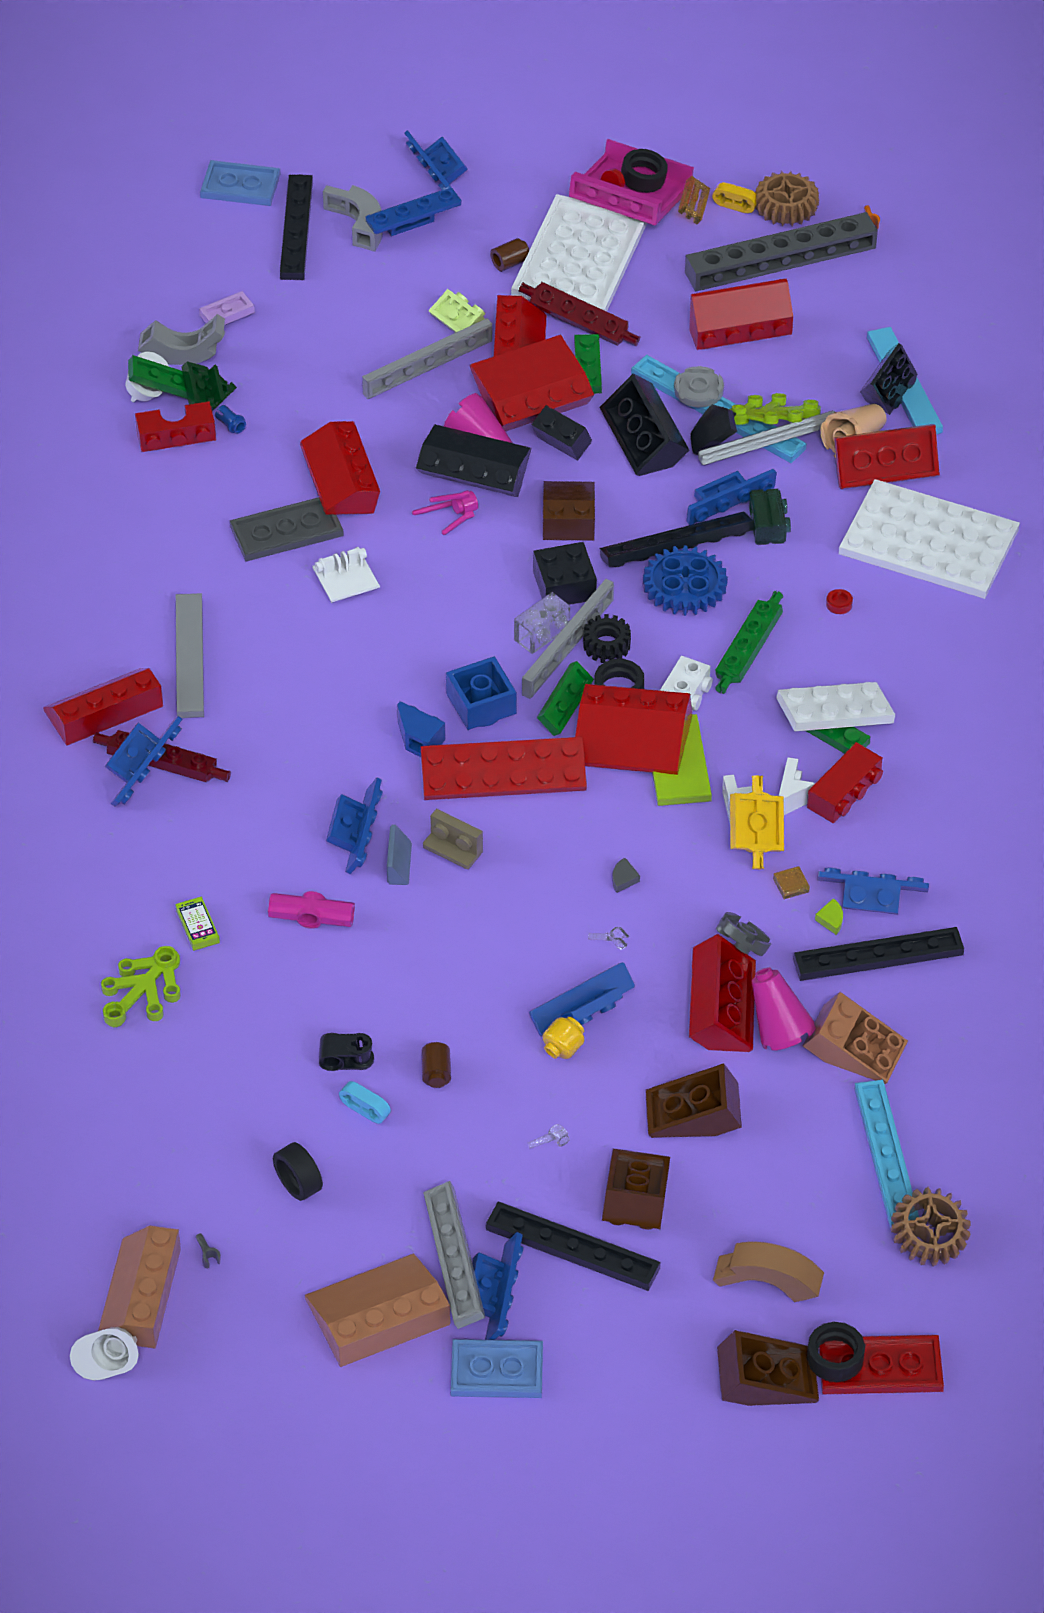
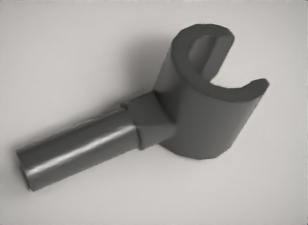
M201 1233L197 1234L196 1239L203 1252V1266L209 1268L208 1258L210 1257L215 1258L217 1263L220 1264V1252L216 1248H210Z

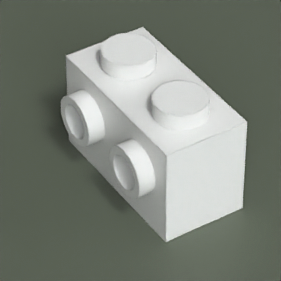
M681 656L660 691L690 693L692 712L693 710L697 711L702 701V695L704 692L708 693L712 686L713 678L710 677V665Z

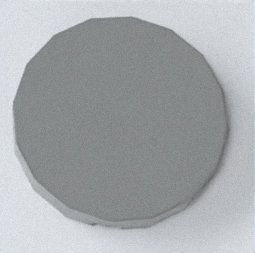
M689 367L685 369L684 373L681 375L679 373L676 376L674 382L675 396L688 406L698 408L711 406V404L717 403L722 398L724 392L723 378L720 374L719 376L715 374V370L708 367Z

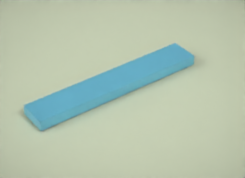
M891 327L867 332V339L879 362L882 361L891 348L899 343ZM917 378L915 384L910 389H907L902 396L901 405L913 427L934 424L936 425V434L943 433V425Z
M876 1080L855 1083V1093L891 1229L892 1224H894L891 1217L896 1212L895 1207L897 1203L902 1202L903 1197L907 1194L912 1196L913 1191L884 1081ZM918 1210L911 1213L908 1220H915L916 1217H919Z

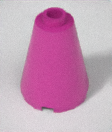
M477 393L467 396L458 403L461 408L457 412L452 410L444 423V427L513 443L483 397Z
M770 967L757 971L756 976L752 980L760 1040L763 1048L767 1049V1046H770L771 1050H781L802 1042L800 1036L805 1033L811 1036L816 1030L814 1020L780 972L772 970Z

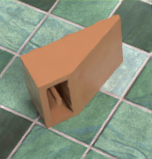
M839 992L823 1005L815 1021L816 1030L811 1036H807L803 1047L825 1063L875 1081L883 1080L884 1084H886L908 1040L846 995Z

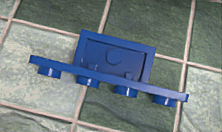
M408 130L404 132L409 139L406 144L414 154L416 152L420 153L417 158L424 168L428 165L430 166L427 172L435 182L440 179L441 183L438 186L441 190L451 187L450 183L468 170L443 136L423 150Z
M449 187L367 215L366 222L375 234L388 231L391 236L435 222L434 214L460 206L461 199L454 189Z
M771 469L745 480L739 471H735L695 489L694 497L698 502L688 506L686 522L689 525L703 522L710 516L719 512H725L729 508L745 503L762 493L770 492L775 487L777 472Z
M178 716L172 721L160 739L138 722L107 762L105 767L126 782L111 802L114 807L120 802L125 804L134 793L130 788L136 780L139 783L144 780L150 772L146 767L152 759L157 762L166 749L162 746L169 738L173 741L182 728L178 726L183 720L181 717Z
M378 777L367 788L363 804L343 794L336 800L326 841L350 852L345 871L349 874L356 867L360 868L367 856L364 849L372 836V832L369 829L377 816V811L374 809L383 793L380 790L382 779Z
M825 868L824 872H818L819 881L845 883L843 909L898 914L900 890L928 892L929 883H924V879L919 877H907V881L896 880V875L880 874L879 878L868 877L869 873L864 871H852V875L841 874V870L837 868Z
M621 962L529 1012V1015L540 1036H543L545 1030L559 1017L567 1018L569 1016L583 1025L593 1019V1013L599 1010L601 1013H605L615 1008V1002L623 998L622 994L634 988L635 984L625 963Z
M518 1232L505 1243L501 1261L480 1252L473 1257L472 1264L484 1314L486 1317H489L485 1340H496L499 1336L502 1337L508 1327L509 1322L506 1319V1315L514 1298L511 1295V1290L518 1277V1270H516L517 1262L523 1253V1246H521L523 1234Z

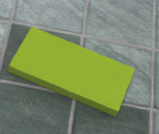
M697 714L692 716L678 775L652 772L658 806L712 801Z

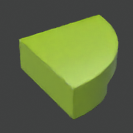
M833 898L815 914V921L835 935L839 933L842 927L843 910L840 904Z

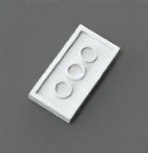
M877 682L778 690L776 697L794 731L894 723L895 713Z

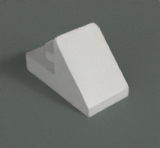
M789 757L787 758L779 796H784V815L806 805L808 802V790L815 784L813 782L801 781L802 771L798 770V759Z

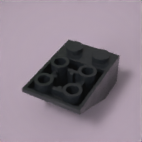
M896 344L887 352L860 391L866 402L881 406L885 413L889 415L893 409L899 407L903 399L902 396L907 389H910L915 384L918 375L902 344Z

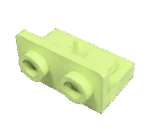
M449 289L429 309L432 316L455 333L485 319L483 317L485 312L476 304L470 306L465 296L460 292L454 294Z

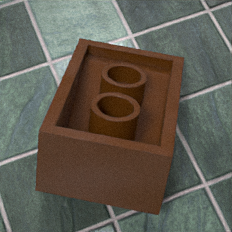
M544 481L543 540L594 541L595 482Z
M724 1063L646 1089L648 1135L651 1138L718 1136L742 1128L738 1081Z
M613 1149L602 1221L610 1222L613 1225H635L646 1230L653 1228L661 1229L670 1157Z
M734 1330L717 1347L722 1400L747 1406L817 1403L819 1401L817 1375L810 1369L807 1361L808 1346Z

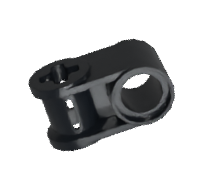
M365 1033L324 1034L320 1038L319 1066L327 1071L366 1070L370 1068L374 1063V1054L371 1051L373 1046L372 1039Z

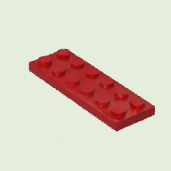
M583 737L421 746L424 800L586 791L587 789Z

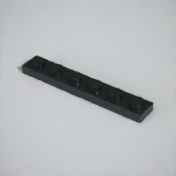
M289 175L280 280H305L313 175Z
M743 511L599 548L600 557L608 567H621L627 562L647 560L656 553L663 555V549L671 553L673 552V546L682 549L686 545L690 549L701 543L718 542L722 538L729 536H742L746 532L754 530V523Z
M952 927L794 952V963L800 981L962 956L964 955V946L958 928Z
M499 1201L486 1222V1230L508 1239L516 1232L523 1234L521 1244L649 1291L660 1270V1262Z

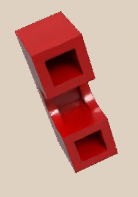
M210 402L185 405V417L174 422L165 420L161 416L160 409L135 413L136 431L141 452L216 440L215 421Z

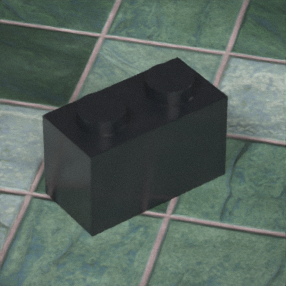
M545 405L531 424L540 440L577 461L592 442L586 427Z

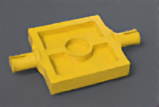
M754 775L751 776L752 792L747 794H730V849L746 850L753 853L752 869L760 870L764 869L765 852L784 851V796H772L763 792V776Z

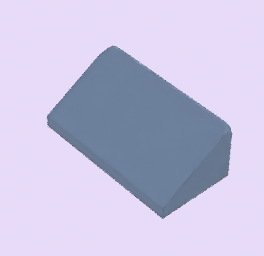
M393 824L390 826L387 882L390 885H408L412 843Z

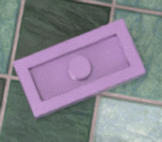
M243 291L199 308L200 317L205 323L218 314L225 319L224 325L255 313L253 303Z

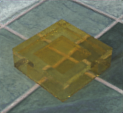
M799 866L774 873L773 880L783 899L809 892L810 886Z

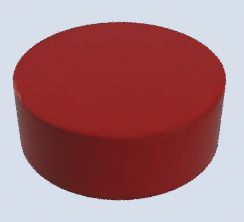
M612 168L607 170L601 176L602 181L623 188L625 186L624 176L618 169Z
M835 589L828 593L826 606L830 612L845 614L852 609L853 597L848 591Z

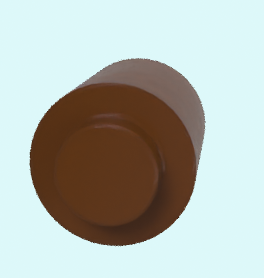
M515 238L491 249L492 262L499 271H504L524 262L528 255L529 247L525 241Z
M441 1042L426 1044L421 1051L423 1082L433 1088H441L451 1081L450 1048Z

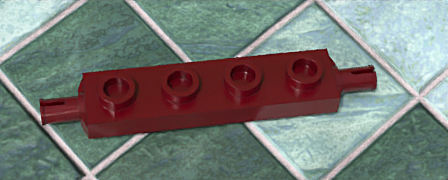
M541 281L534 288L522 282L519 287V292L530 296V302L541 311L588 333L599 334V338L616 346L623 340L635 346L640 341V336L628 331V321Z
M117 730L112 736L96 732L93 737V743L106 746L107 754L113 755L129 735V732ZM165 743L162 746L166 749L157 762L152 759L148 765L203 782H207L212 778L228 782L231 776V771L217 768V758Z

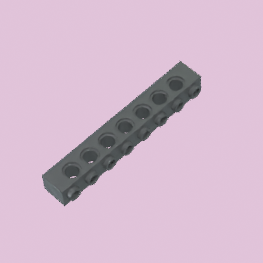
M867 212L687 254L685 257V274L694 291L697 292L876 249L878 230Z

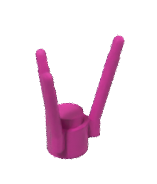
M468 490L456 494L431 497L429 499L430 502H446L413 510L412 514L418 515L452 506L455 513H460L462 516L442 530V534L445 535L465 520L474 517L473 511L478 509V501L475 494Z

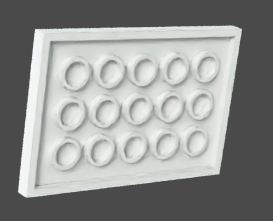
M556 194L511 288V296H523L530 300V296L519 292L521 283L524 282L536 288L542 281L607 311L647 223L575 198Z
M875 479L839 546V555L985 599L1019 531L1020 523Z

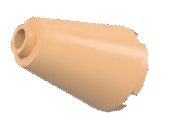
M870 404L830 414L821 425V438L827 450L830 448L835 453L833 456L836 458L834 437L880 431L886 424V413L881 406Z

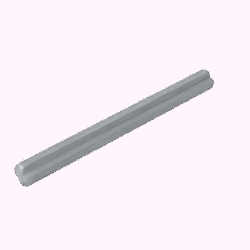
M835 411L825 412L803 419L802 422H792L700 450L698 452V459L702 465H706L821 430V425L825 422L826 417L835 413Z

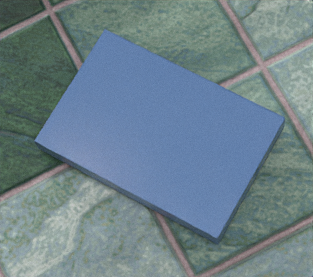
M210 160L200 190V197L271 206L281 175L280 168Z
M453 1339L451 1396L542 1398L543 1341Z

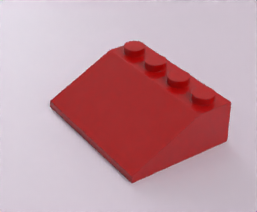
M562 335L554 336L469 365L481 396L505 432L534 422L545 405L562 413L588 404L594 396L585 371Z
M585 684L575 737H583L585 766L678 775L693 716L691 694Z

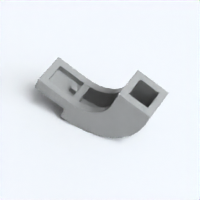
M326 185L323 190L324 210L347 215L355 219L356 222L352 227L353 246L376 251L381 242L382 233L375 234L366 222L367 215L382 211L376 198L364 189L352 185L349 191Z
M217 314L202 328L188 333L173 331L155 320L140 333L138 351L141 353H156L166 360L167 364L183 365L187 361L195 364L203 362L215 355L217 343L223 339L225 334V319Z

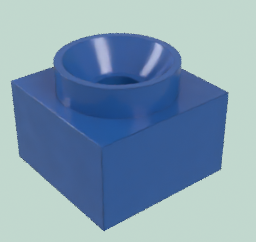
M495 656L446 672V694L467 730L490 726L500 719L517 714V692Z

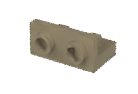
M436 808L430 816L431 834L423 842V848L465 869H469L483 853V831Z

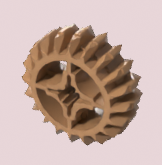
M781 171L778 175L772 173L771 177L764 176V180L759 182L755 191L757 194L756 209L759 211V215L764 216L765 221L772 220L773 224L778 222L782 226L784 224L793 226L797 222L802 225L803 220L809 221L810 217L815 215L819 206V192L815 182L809 181V176L802 177L801 173L795 175L791 171L789 173Z
M927 1187L924 1189L923 1194L916 1189L913 1191L912 1196L907 1194L903 1197L902 1202L897 1203L895 1207L896 1212L891 1217L892 1222H894L891 1226V1232L896 1234L893 1239L894 1243H903L900 1252H910V1261L917 1256L920 1258L921 1265H924L927 1259L930 1260L933 1267L937 1265L939 1260L945 1265L949 1262L950 1257L956 1259L960 1253L959 1250L965 1249L967 1245L965 1241L970 1237V1232L967 1229L970 1228L971 1221L965 1219L968 1215L967 1210H959L961 1200L954 1203L951 1201L952 1193H948L944 1197L941 1195L940 1188L936 1190L935 1194H932L930 1188ZM924 1209L922 1217L908 1220L911 1213ZM927 1221L928 1224L933 1225L932 1228L935 1227L934 1232L933 1229H930L929 1226H926ZM946 1233H953V1238L946 1243H937L940 1236H945Z

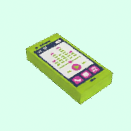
M202 896L175 904L176 912L193 951L220 943L219 935Z

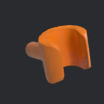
M866 205L864 207L865 212L868 213L876 229H879L880 217L872 213L870 206Z

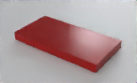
M934 424L834 437L840 489L872 485L875 479L887 483L940 475L936 425Z
M939 1335L862 1336L865 1343L863 1367L859 1373L853 1378L842 1382L826 1381L821 1378L822 1394L943 1392L944 1381ZM841 1341L825 1342L818 1348L819 1355L833 1363L847 1362L854 1356L853 1349Z

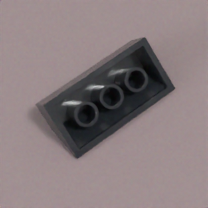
M634 373L599 407L635 474L638 476L672 468L689 451L687 444L653 383Z
M434 424L422 444L416 469L425 475L518 497L532 448Z

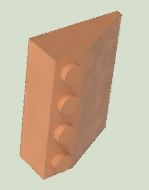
M414 1253L305 1295V1299L340 1367L450 1325V1304L436 1279Z

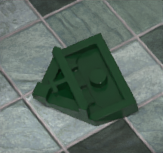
M188 361L181 366L189 405L210 402L213 411L237 388L232 382L228 384L221 377L216 364L210 369Z

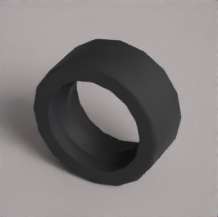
M635 149L628 152L624 157L621 173L624 176L625 184L629 188L644 193L655 192L661 189L665 183L668 164L657 152L648 149ZM633 167H646L656 174H641L635 171Z
M612 659L601 664L595 672L594 685L606 686L604 682L608 679L623 677L635 683L631 688L644 689V672L633 661Z
M293 1142L274 1153L273 1164L276 1173L284 1187L295 1199L299 1201L305 1200L322 1189L323 1182L320 1171L311 1155L302 1145Z
M829 1322L817 1327L810 1335L808 1342L807 1361L810 1369L818 1377L826 1381L842 1382L853 1378L863 1367L865 1353L863 1337L856 1328L842 1322ZM841 1341L853 1349L854 1356L847 1362L833 1363L823 1359L818 1353V1348L825 1342Z

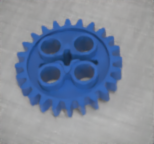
M684 545L683 550L679 551L676 546H673V552L671 553L663 549V556L656 553L655 560L649 559L648 567L644 568V592L648 593L649 600L655 599V606L663 604V611L673 608V614H676L678 610H682L684 616L687 615L688 610H692L697 615L699 608L707 612L708 605L716 607V601H722V595L726 594L728 576H726V568H722V561H716L715 554L707 557V550L698 553L697 547H694L692 551H688L687 546Z

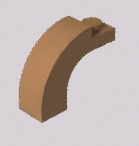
M741 1242L735 1244L733 1253L719 1256L713 1281L719 1287L748 1280L762 1281L778 1287L790 1299L798 1302L819 1296L824 1272L813 1261L787 1247L765 1242Z

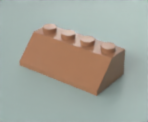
M147 1226L122 1238L98 1331L111 1327H120L127 1330L132 1336L137 1337V1346L156 1349L181 1250L179 1229Z

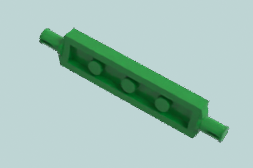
M774 591L768 601L758 600L715 669L716 676L720 679L715 687L717 692L721 693L722 691V694H724L731 683H740L783 613L782 604H779L783 598V594L780 591Z

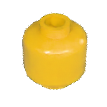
M569 1016L567 1018L559 1017L555 1019L543 1033L544 1050L554 1059L558 1057L563 1059L571 1058L584 1044V1028L578 1021Z

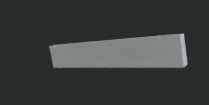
M486 318L362 376L363 395L370 399L491 342L492 322Z
M608 579L602 582L522 677L523 696L530 699L535 695L582 639L585 624H588L591 618L595 621V616H601L613 602L614 582Z
M202 593L176 594L177 717L181 718L204 717Z
M449 1181L423 1193L453 1321L456 1327L460 1329L485 1318L454 1186Z

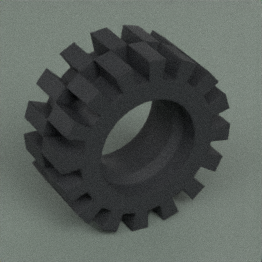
M604 614V618L601 619L600 615L595 616V621L591 618L588 624H585L583 648L588 657L592 655V660L594 661L601 658V663H604L606 659H622V655L627 656L631 646V630L629 624H625L623 618L618 621V616L613 615L612 618H609V614ZM603 636H611L614 637L615 640L602 641L598 638Z

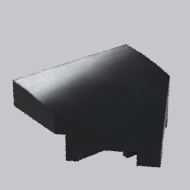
M711 404L690 433L693 453L698 455L700 450L716 446L737 432L734 419L736 413L728 408Z

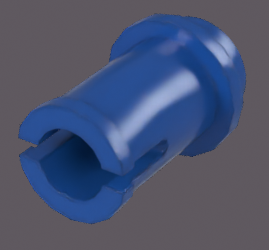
M222 405L217 409L223 415L216 412L215 417L228 426V430L231 433L238 434L245 429L246 422L242 415H236L226 405Z

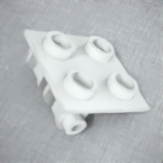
M355 547V549L347 551V555L342 551L340 552V558L337 553L326 558H319V561L315 562V565L312 566L331 603L380 588L365 560L367 558L365 548Z

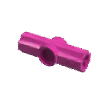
M314 891L306 892L302 896L272 893L269 899L268 917L297 920L301 926L309 929L317 928L321 924L351 927L354 921L355 903L327 900L322 894Z

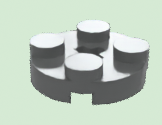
M725 912L716 930L725 937H731L735 940L736 943L734 945L741 952L749 954L752 951L759 956H763L771 946V943H769L770 938L750 921L747 924L739 922L741 916L732 912Z

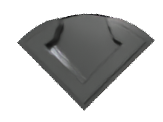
M626 858L620 860L613 870V887L616 893L640 882L639 873Z

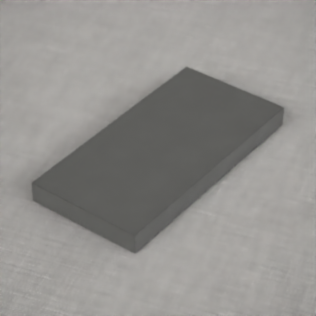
M319 497L229 520L230 528L245 562L344 536L343 528L337 515H325Z

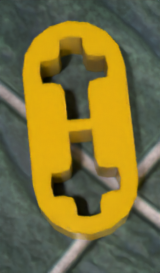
M719 183L712 194L716 204L742 213L753 212L757 205V194L754 191L729 183Z

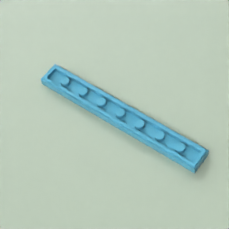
M648 355L644 356L631 368V374L634 373L653 383L655 388L680 401L674 392V382L679 372ZM722 397L713 405L730 409L733 405L737 404ZM692 406L689 407L700 412L701 414H704L710 406L699 408ZM749 419L747 424L736 425V433L746 437L776 428V426ZM795 437L762 448L792 463L806 450L807 443Z

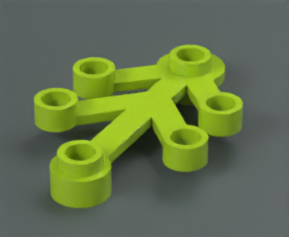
M774 393L772 394L771 402L763 407L762 396L749 395L747 404L733 405L730 410L736 413L734 417L736 425L747 424L749 419L766 424H777L779 419L788 420L793 423L802 422L803 418L806 419L819 415L821 413V406L818 405L819 402L817 400L808 399L804 400L801 406L780 407L786 405L787 395Z
M159 947L153 957L134 960L129 958L122 959L118 963L119 974L122 977H106L101 981L102 993L106 996L117 994L119 989L133 987L120 1002H109L104 1006L103 1017L106 1024L111 1027L121 1026L126 1020V1012L145 991L148 1002L146 1007L147 1018L151 1021L161 1020L164 1015L163 1006L159 1003L155 981L162 973L166 985L163 988L164 999L170 1003L177 1002L180 999V987L176 984L174 970L180 965V956L173 947ZM149 969L146 974L134 975L136 970ZM158 1010L157 1013H152L151 1011Z

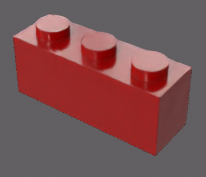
M856 742L808 790L807 808L834 824L840 816H845L849 812L851 805L856 800H861L864 797L867 789L873 783L879 782L883 775V757Z

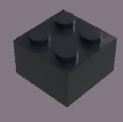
M584 542L533 551V573L546 609L586 602L596 591L597 578Z

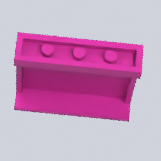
M607 139L605 154L585 174L574 172L571 175L569 197L656 226L691 189L694 167L664 158L668 164V171L665 183L661 189L655 192L644 193L635 191L626 184L623 188L602 181L601 176L605 171L612 168L618 169L621 172L624 157L628 152L637 148ZM633 167L635 171L641 174H656L646 167Z

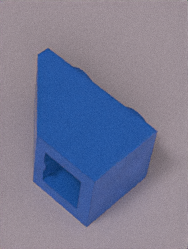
M401 701L397 704L398 725L405 750L421 757V746L443 744L446 740L445 722Z

